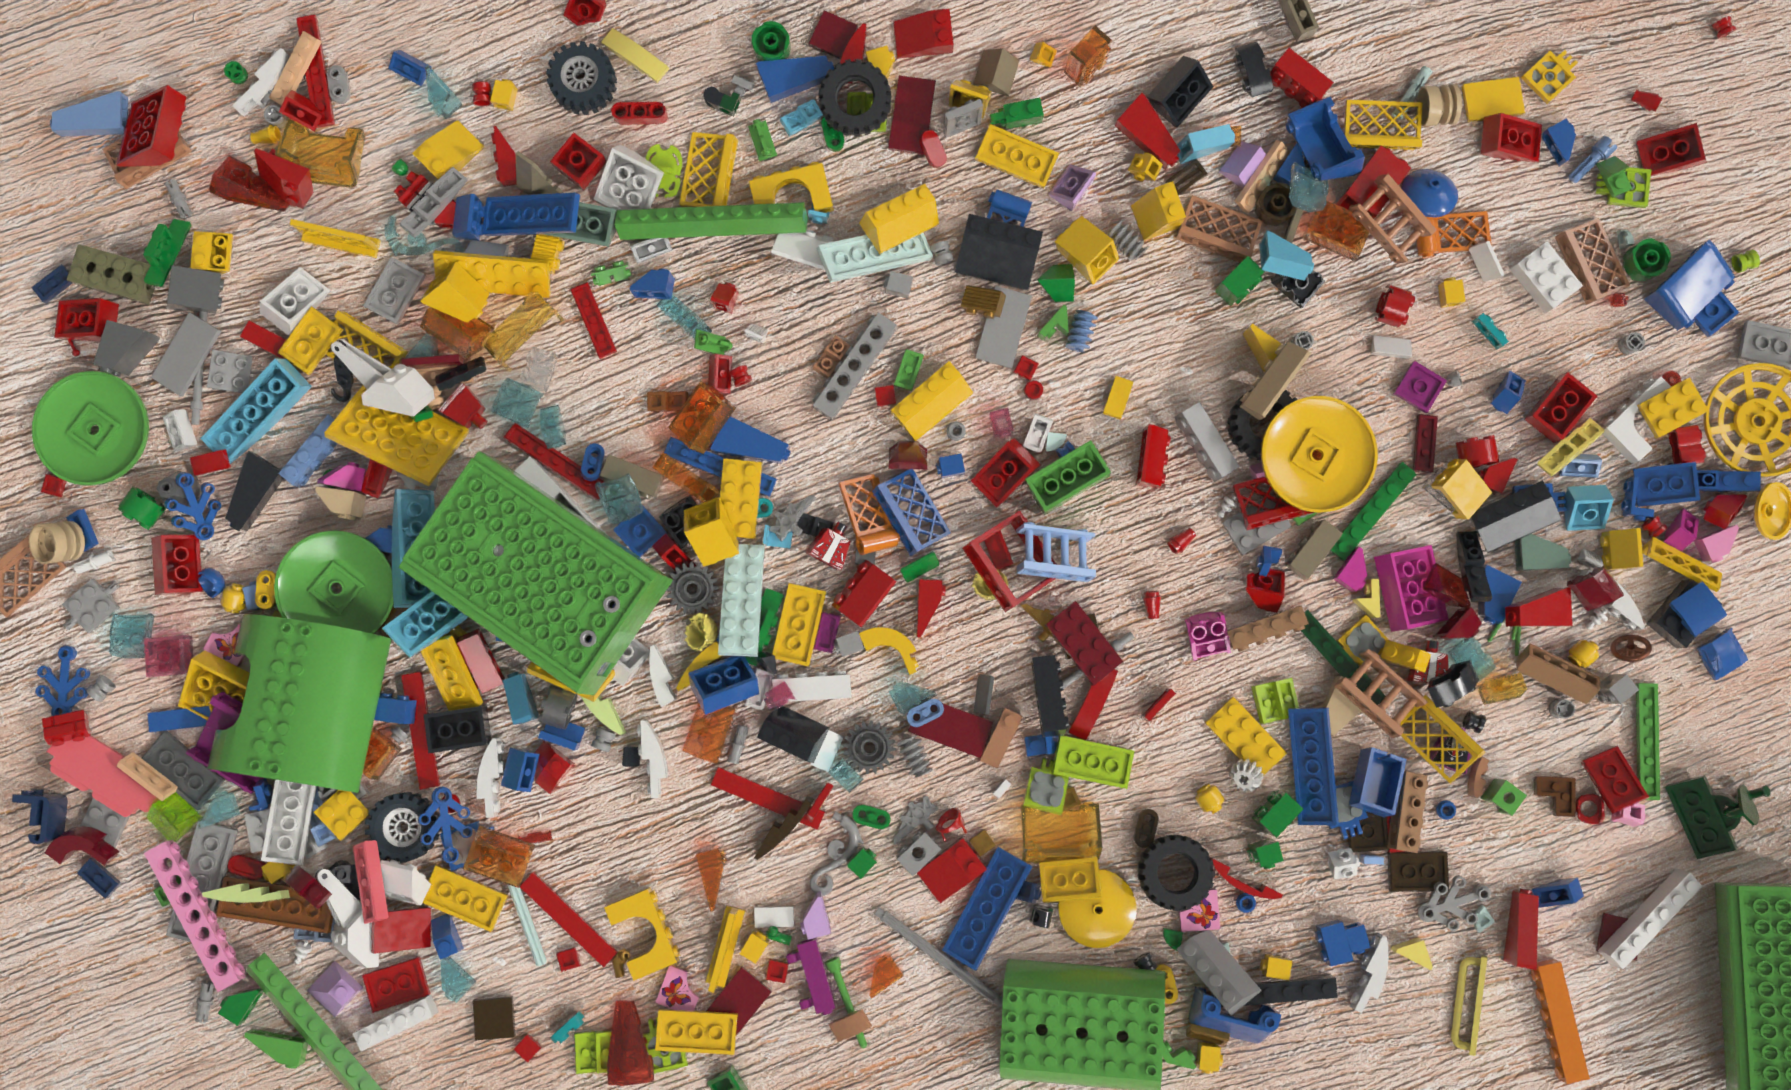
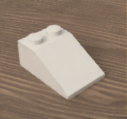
M299 267L260 301V314L290 336L309 308L312 306L316 309L330 290Z

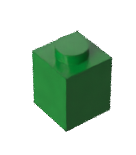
M863 847L847 863V867L862 879L877 863L875 859L877 855L870 848L866 850Z

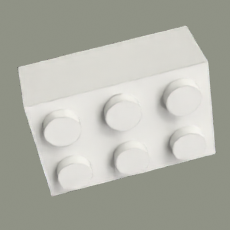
M1548 241L1510 268L1511 272L1544 313L1554 309L1583 286Z

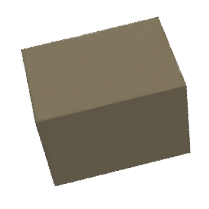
M1003 48L983 50L973 85L977 87L979 85L985 86L989 91L1009 96L1019 60Z

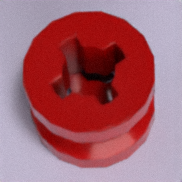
M1731 16L1722 18L1711 25L1717 31L1716 36L1718 39L1737 30L1736 26L1731 23Z
M746 365L739 366L729 372L730 376L735 380V387L745 385L753 380L751 375L747 373L748 368Z
M1658 515L1649 518L1641 526L1643 530L1649 532L1651 538L1659 536L1667 529V525L1660 522Z

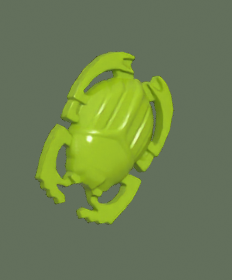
M656 144L648 150L646 160L649 161L651 155L656 152L650 163L664 172L658 190L664 189L669 193L665 194V198L677 196L680 178H676V175L680 176L682 170L681 153L673 145H670V148L667 150H663L660 144ZM673 153L677 156L679 165H677V161L672 155ZM675 182L674 189L669 190L672 183Z

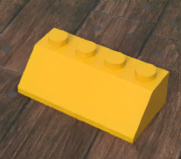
M923 184L865 212L859 224L878 253L881 254L938 226L939 219L936 200L926 184Z
M948 361L892 408L891 414L912 439L917 441L971 396L973 391L960 372Z

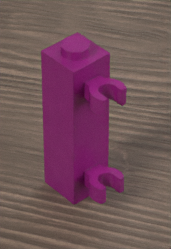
M813 938L798 942V951L787 954L786 958L788 964L801 960L811 997L800 1000L801 1010L814 1006L816 1014H830L836 1008V1003L818 940Z

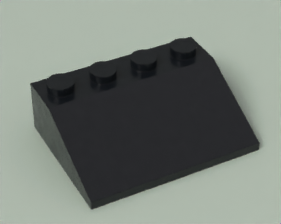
M969 214L955 273L1028 291L1043 232Z

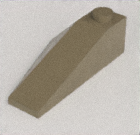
M517 151L516 179L517 187L521 191L520 195L563 193L558 186L555 185L553 187L551 185L553 181L543 174L544 172L532 160Z

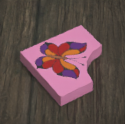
M240 624L227 634L212 632L203 650L239 667L245 657L234 654Z
M1210 889L1207 898H1204L1198 906L1195 905L1191 907L1192 909L1179 911L1181 932L1220 929L1216 889Z
M670 965L655 1003L673 1010L694 1011L699 996L694 994L689 988L687 981L688 971Z

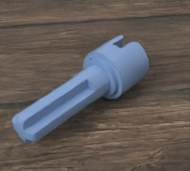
M1603 136L1592 147V153L1569 174L1570 181L1577 183L1600 160H1606L1617 149L1616 144L1611 147L1608 146L1612 139Z

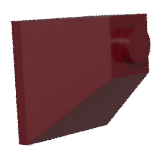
M1460 608L1433 637L1435 639L1473 638L1480 629L1478 628L1482 623L1473 608Z

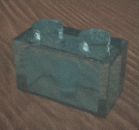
M1464 638L1448 654L1456 663L1471 660L1479 678L1478 682H1480L1497 667L1493 664V658L1482 651L1481 644L1475 638Z

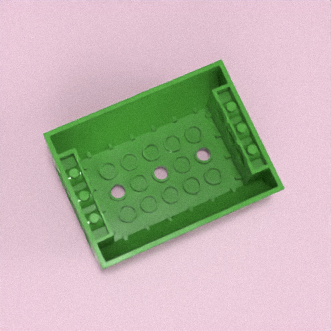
M1008 959L1003 988L1000 1078L1123 1090H1161L1165 971ZM1037 1025H1046L1047 1033L1039 1034L1036 1031ZM1078 1028H1085L1088 1031V1035L1085 1038L1078 1037L1076 1034ZM1119 1031L1128 1033L1126 1041L1117 1039L1116 1035Z

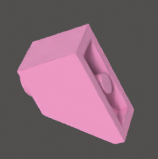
M1738 525L1728 526L1726 529H1720L1694 540L1703 562L1711 561L1716 563L1723 560L1724 555L1730 553L1739 529Z

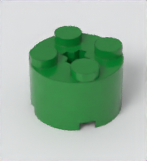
M767 21L754 30L752 45L758 61L788 58L791 44L789 34L783 25L775 21Z
M1653 238L1642 240L1629 248L1623 255L1624 269L1634 281H1648L1666 271L1671 261V253L1667 245Z
M132 486L118 505V510L122 512L123 516L130 520L135 518L139 525L147 530L156 524L167 508L162 503L158 505L154 497Z

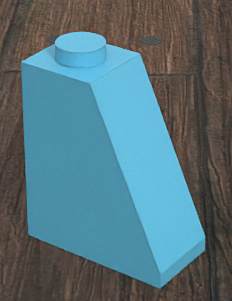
M1230 124L1188 133L1177 144L1181 150L1178 155L1180 164L1229 148L1235 142V134L1231 130Z
M1266 231L1259 243L1261 269L1305 281L1308 274H1311L1314 268L1311 254L1271 231Z

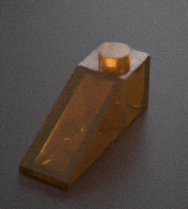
M721 847L701 851L696 854L710 912L714 911L717 907L725 868L724 862H727L726 853L724 850L721 851Z

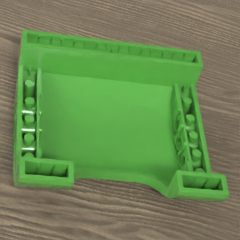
M244 614L234 654L247 656L250 662V675L244 701L236 723L229 729L216 730L207 769L358 793L392 639L338 626L273 616Z

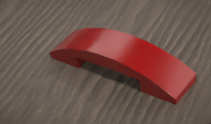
M1114 669L1096 685L1090 686L1082 706L1068 731L1069 733L1087 740L1112 689L1118 670Z
M1210 857L1214 864L1213 869L1226 882L1237 889L1260 898H1282L1283 894L1264 884H1261L1259 890H1256L1227 875L1230 867Z

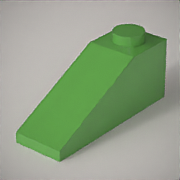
M257 1029L245 1032V1038L276 1062L285 1064L286 1068L294 1069L305 1063L308 1043L304 1038Z

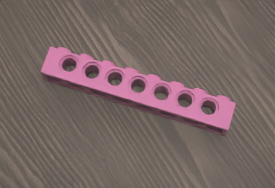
M173 840L165 841L145 852L144 855L217 992H220L246 977L244 974L245 969L235 957L236 952L228 944L225 931L219 927L216 914L210 910L207 898L203 897L198 888L199 883L197 879L190 873L188 862L182 858L179 845ZM168 858L172 861L171 867L167 865ZM177 875L181 878L180 884L176 882ZM186 892L190 895L189 902L185 899ZM195 910L200 914L199 919L194 915ZM204 927H206L209 930L208 936H206L203 932ZM213 945L218 947V953L213 951ZM222 962L227 964V971L222 968Z

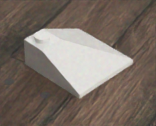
M622 145L615 146L611 149L594 200L616 210L651 209L664 172L638 153Z

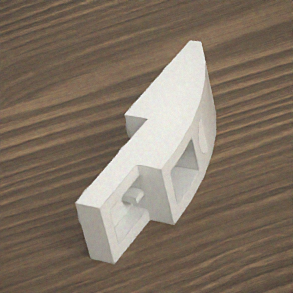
M282 48L273 52L270 59L265 64L260 65L254 73L259 80L252 83L249 90L239 96L232 106L244 117L257 104L264 108L271 101L269 96L290 56Z
M1582 570L1579 575L1585 576L1589 572L1592 573V570ZM1617 582L1624 596L1604 605V607L1608 609V613L1611 616L1621 619L1624 622L1623 625L1628 629L1642 630L1645 626L1637 606L1626 590Z
M641 720V724H638L637 727L638 736H641V744H638V754L642 755V760L650 759V763H647V775H650V782L647 783V792L651 794V798H660L661 778L668 777L666 757L659 737L648 720Z
M493 738L487 746L477 777V799L485 798L486 818L496 817L498 812H500V801H497L499 783L495 779L502 777L505 770V762L502 761L501 753H504V744L500 741V738Z
M1379 933L1373 936L1368 953H1365L1361 959L1362 965L1360 968L1367 971V973L1361 977L1359 981L1360 987L1357 992L1353 993L1350 999V1007L1360 1013L1363 1012L1370 996L1376 999L1379 998L1386 979L1388 943L1387 937Z

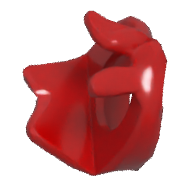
M1596 794L1581 795L1576 800L1575 813L1578 819L1588 824L1602 823L1605 819L1603 798ZM1585 801L1594 802L1597 806L1595 815L1590 817L1583 815L1580 809L1582 803Z
M958 808L947 810L939 818L938 824L935 827L941 833L944 842H946L944 833L952 832L961 827L964 833H967L964 819ZM948 820H955L949 827H942Z

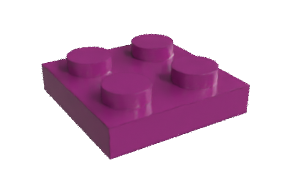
M1413 361L1393 394L1426 414L1429 412L1447 380L1418 362Z

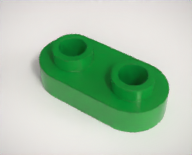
M823 117L821 124L826 146L830 151L838 152L844 147V135L842 132L834 130L833 127H829L825 117ZM834 140L839 142L837 145L832 144Z
M864 804L856 806L852 814L856 823L876 829L887 828L891 821L890 814L886 810ZM861 810L866 812V816L863 818L859 816ZM880 815L884 816L885 818L884 822L882 823L878 822L877 820L878 816Z

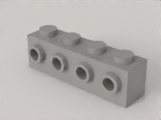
M1200 402L1174 417L1177 426L1184 432L1187 442L1194 448L1198 460L1203 463L1207 469L1208 476L1214 482L1240 467Z

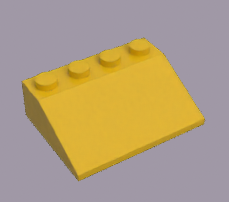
M204 650L191 659L178 706L182 709H188L208 721L209 717L191 708L209 706L212 712L214 708L210 704L212 697L223 691L243 703L250 673Z

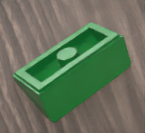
M932 551L901 568L900 572L908 583L938 567L939 561L936 554Z

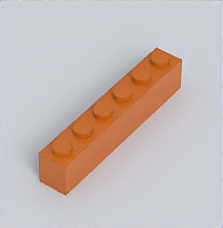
M1556 959L1537 962V969L1531 970V976L1536 982L1537 989L1535 993L1542 1006L1540 1013L1546 1023L1545 1034L1551 1043L1550 1054L1555 1060L1556 1067L1554 1071L1556 1077L1566 1084L1588 1080L1590 1077L1562 963Z

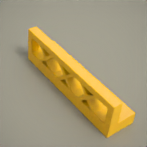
M1652 537L1642 547V554L1697 583L1703 581L1709 589L1715 592L1720 590L1722 573L1655 537Z

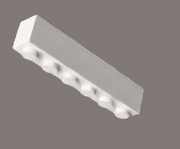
M1676 868L1598 950L1599 953L1611 965L1624 969L1698 892L1702 885L1690 872Z

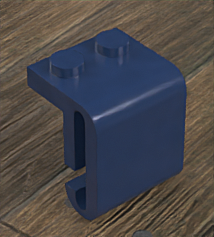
M44 789L21 790V793L13 794L12 802L31 804L29 826L41 825L39 833L28 834V839L31 843L42 844L52 842L65 832L68 799L65 795L44 793Z

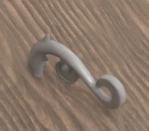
M836 811L832 818L840 822L844 833L848 832L849 844L847 849L840 854L837 850L839 848L844 849L843 842L838 839L832 840L828 845V854L835 860L820 868L811 877V890L815 894L821 891L822 896L832 891L833 881L829 875H826L827 884L821 887L817 885V878L848 861L855 853L858 842L864 844L856 823L846 814L843 816Z

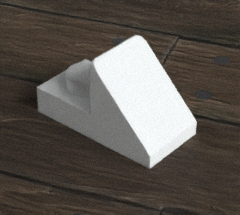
M1035 413L1023 447L1041 453L1053 419Z

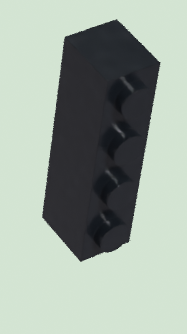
M1055 655L1033 657L1031 665L1042 737L1065 735L1066 728H1069L1068 716L1064 717L1063 711L1066 709L1065 698L1061 697V691L1064 689L1062 679L1059 680L1058 673L1061 672L1060 662L1056 661Z

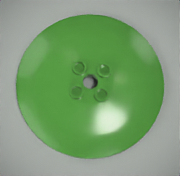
M98 371L75 373L55 383L39 401L32 422L34 447L46 468L67 482L84 486L109 483L126 474L141 457L149 435L148 414L139 394L124 380ZM93 425H98L99 430L93 435L91 428Z
M325 531L313 534L295 544L284 556L278 567L274 584V594L278 610L282 618L338 626L373 634L386 621L394 604L392 568L381 550L362 536L346 531ZM333 583L341 584L342 591L340 593L332 591Z

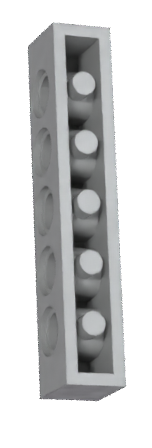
M879 312L876 316H871L867 322L868 328L866 331L862 330L856 338L858 341L854 347L850 346L845 354L847 357L844 362L840 361L834 369L836 372L834 376L826 380L823 385L825 389L822 393L818 392L812 401L814 402L813 408L831 421L836 417L897 330V325ZM873 331H878L881 336L878 339H873L870 334ZM867 346L870 352L865 355L859 352L860 348ZM851 362L859 364L856 370H851L848 366ZM846 377L848 383L843 386L839 385L838 379ZM831 392L837 394V398L834 401L827 399V395Z

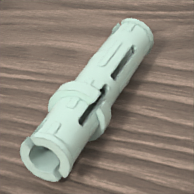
M1426 66L1421 68L1416 78L1411 80L1410 87L1400 102H1413L1420 88L1425 86L1424 84L1433 73L1430 68ZM1397 108L1392 112L1394 118L1400 113ZM1401 114L1397 119L1402 120L1404 116Z

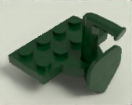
M1706 775L1665 786L1697 859L1737 850L1738 847L1731 830L1738 826L1742 816L1751 825H1757L1759 814L1752 799L1763 796L1769 797L1771 794L1769 787L1766 785L1762 788L1748 791L1744 784L1739 785L1737 795L1734 798L1725 793H1713Z

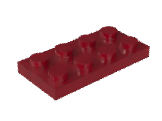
M1076 601L1072 602L1045 624L1092 686L1096 685L1124 662Z

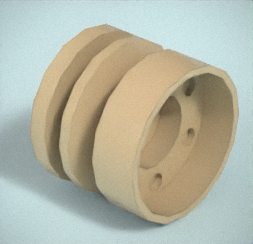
M1457 84L1441 85L1440 88L1437 85L1422 86L1420 88L1417 102H1423L1421 126H1437L1438 123L1441 125L1458 123L1462 110V97Z
M74 521L42 523L35 525L30 531L29 548L32 556L41 564L73 561L80 558L83 554L85 538L82 529Z

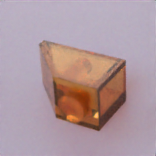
M891 953L889 955L883 954L876 959L877 963L874 965L869 992L871 999L904 976V972Z

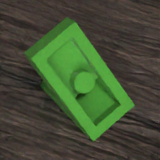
M1613 156L1596 164L1612 198L1632 189L1624 172L1629 166L1619 158Z
M1063 305L1038 333V337L1042 341L1046 337L1050 339L1057 331L1055 327L1066 337L1068 336L1066 305Z

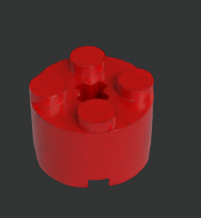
M1388 284L1385 287L1388 288L1387 292H1382L1375 310L1379 314L1374 319L1396 328L1401 325L1405 326L1409 318L1407 314L1409 307L1414 305L1416 297L1409 290Z
M1495 435L1485 436L1483 439L1473 437L1466 439V441L1455 443L1458 459H1467L1473 468L1499 463Z

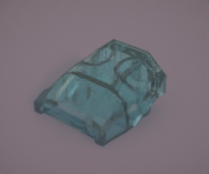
M1294 162L1291 166L1289 194L1292 205L1307 212L1323 210L1326 206V197L1328 195V180L1319 181L1317 178L1314 179L1310 169Z
M506 377L494 400L491 412L529 428L530 421L544 393Z
M629 473L618 479L595 484L596 492L608 516L609 523L616 524L630 520L641 514L644 510L638 489Z
M148 613V615L113 614L110 627L109 653L121 658H145L151 655L150 644L154 615L152 613Z

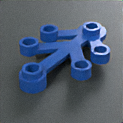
M180 472L176 476L175 481L178 486L183 488L190 507L178 503L173 498L167 499L164 505L170 511L176 510L193 516L196 524L185 521L179 515L174 516L171 523L177 528L183 527L194 531V535L200 540H208L214 535L212 522L217 511L221 509L219 501L212 499L208 502L210 495L215 491V487L209 482L203 483L201 485L202 494L197 502L191 487L194 483L193 476L187 472ZM185 476V481L181 482V478ZM210 486V490L206 492V487ZM174 502V506L170 508L169 504ZM214 503H217V506L215 508H212V505ZM207 504L209 511L204 519L202 513ZM181 519L180 524L177 525L176 521ZM205 527V532L201 533V530Z
M63 646L58 651V657L61 659L60 680L55 677L49 666H41L37 670L38 676L45 678L58 692L57 700L50 693V688L46 685H40L35 690L36 695L43 697L52 707V716L60 715L59 708L63 710L62 714L72 712V707L88 696L87 688L78 687L74 691V696L67 701V694L82 680L88 679L90 676L89 669L79 668L76 671V675L69 681L70 661L74 660L77 656V651L73 646ZM65 650L68 652L66 657L64 656ZM44 668L47 670L45 675L42 673ZM83 670L85 671L84 677L81 676ZM42 688L45 689V693H44V694H41V689H42ZM80 690H83V696L79 695Z
M441 786L433 791V802L425 813L418 816V823L420 825H428L431 821V816L439 808L440 816L428 832L421 835L420 841L424 845H430L433 842V837L442 827L444 850L441 857L446 863H454L459 857V852L453 848L450 826L459 831L460 836L463 838L471 837L473 830L448 814L447 806L455 810L459 818H467L470 815V810L468 807H463L453 800L451 791L447 787ZM439 793L445 795L443 800L438 798ZM462 809L467 811L465 816L460 814ZM424 815L427 817L426 823H422L421 818ZM465 828L469 830V834L467 836L463 834V830ZM426 835L430 837V841L428 843L424 842V837ZM448 851L452 852L450 859L446 857Z

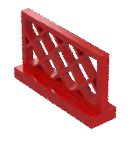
M1266 476L1233 485V490L1245 521L1246 531L1314 513L1281 501V497L1277 499L1269 495L1272 489L1271 486L1267 493L1257 489V486L1263 482L1270 485ZM1247 488L1252 492L1246 498L1240 494L1239 489ZM1254 492L1264 497L1261 504L1250 500ZM1266 498L1277 503L1272 509L1264 507L1263 504ZM1248 503L1258 508L1256 513L1247 514L1245 508Z

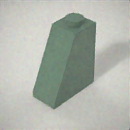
M1533 534L1514 541L1516 571L1569 568L1571 555L1566 547Z

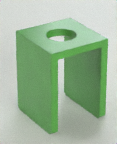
M1494 778L1481 796V799L1498 805L1500 807L1499 813L1513 816L1527 795L1509 781ZM1511 792L1508 799L1504 801V794Z

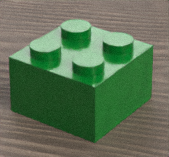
M1247 256L1221 282L1215 292L1230 307L1234 303L1238 305L1250 293L1248 289L1252 291L1262 281L1261 275L1265 271Z
M1279 790L1271 792L1266 798L1268 801L1263 806H1258L1254 810V816L1252 817L1265 832L1276 838L1303 810L1291 796Z

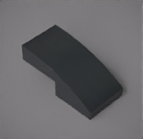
M805 513L801 515L797 522V526L803 530L802 533L816 537L823 528L832 530L834 522Z

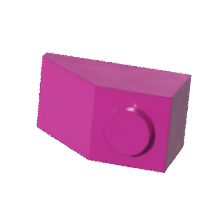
M348 462L347 465H339L319 478L317 483L361 492L365 469L359 468L357 463Z
M1683 508L1666 530L1664 542L1679 551L1684 550L1697 538L1699 519Z
M1356 547L1333 577L1336 582L1350 592L1360 591L1366 583L1364 580L1367 577V571L1361 547Z

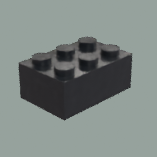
M1692 579L1682 580L1646 623L1675 648H1687L1694 640V636L1681 623L1682 619L1669 606L1670 602L1698 584Z
M487 706L424 714L428 753L489 745L491 741Z

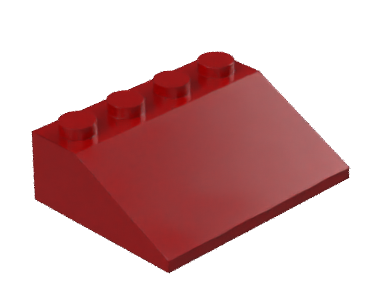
M165 85L133 101L116 165L119 167L160 166L170 162L175 156L174 149L179 139L178 132L182 125L181 119L186 108L185 102L187 97L169 85Z

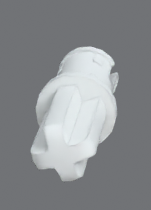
M107 550L95 556L90 555L89 558L75 563L74 570L77 574H81L91 569H99V566L115 561L114 554L111 550Z

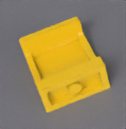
M1467 459L1451 460L1447 464L1446 469L1437 475L1435 481L1431 484L1433 489L1441 490L1455 508L1452 514L1456 519L1469 520L1492 493Z

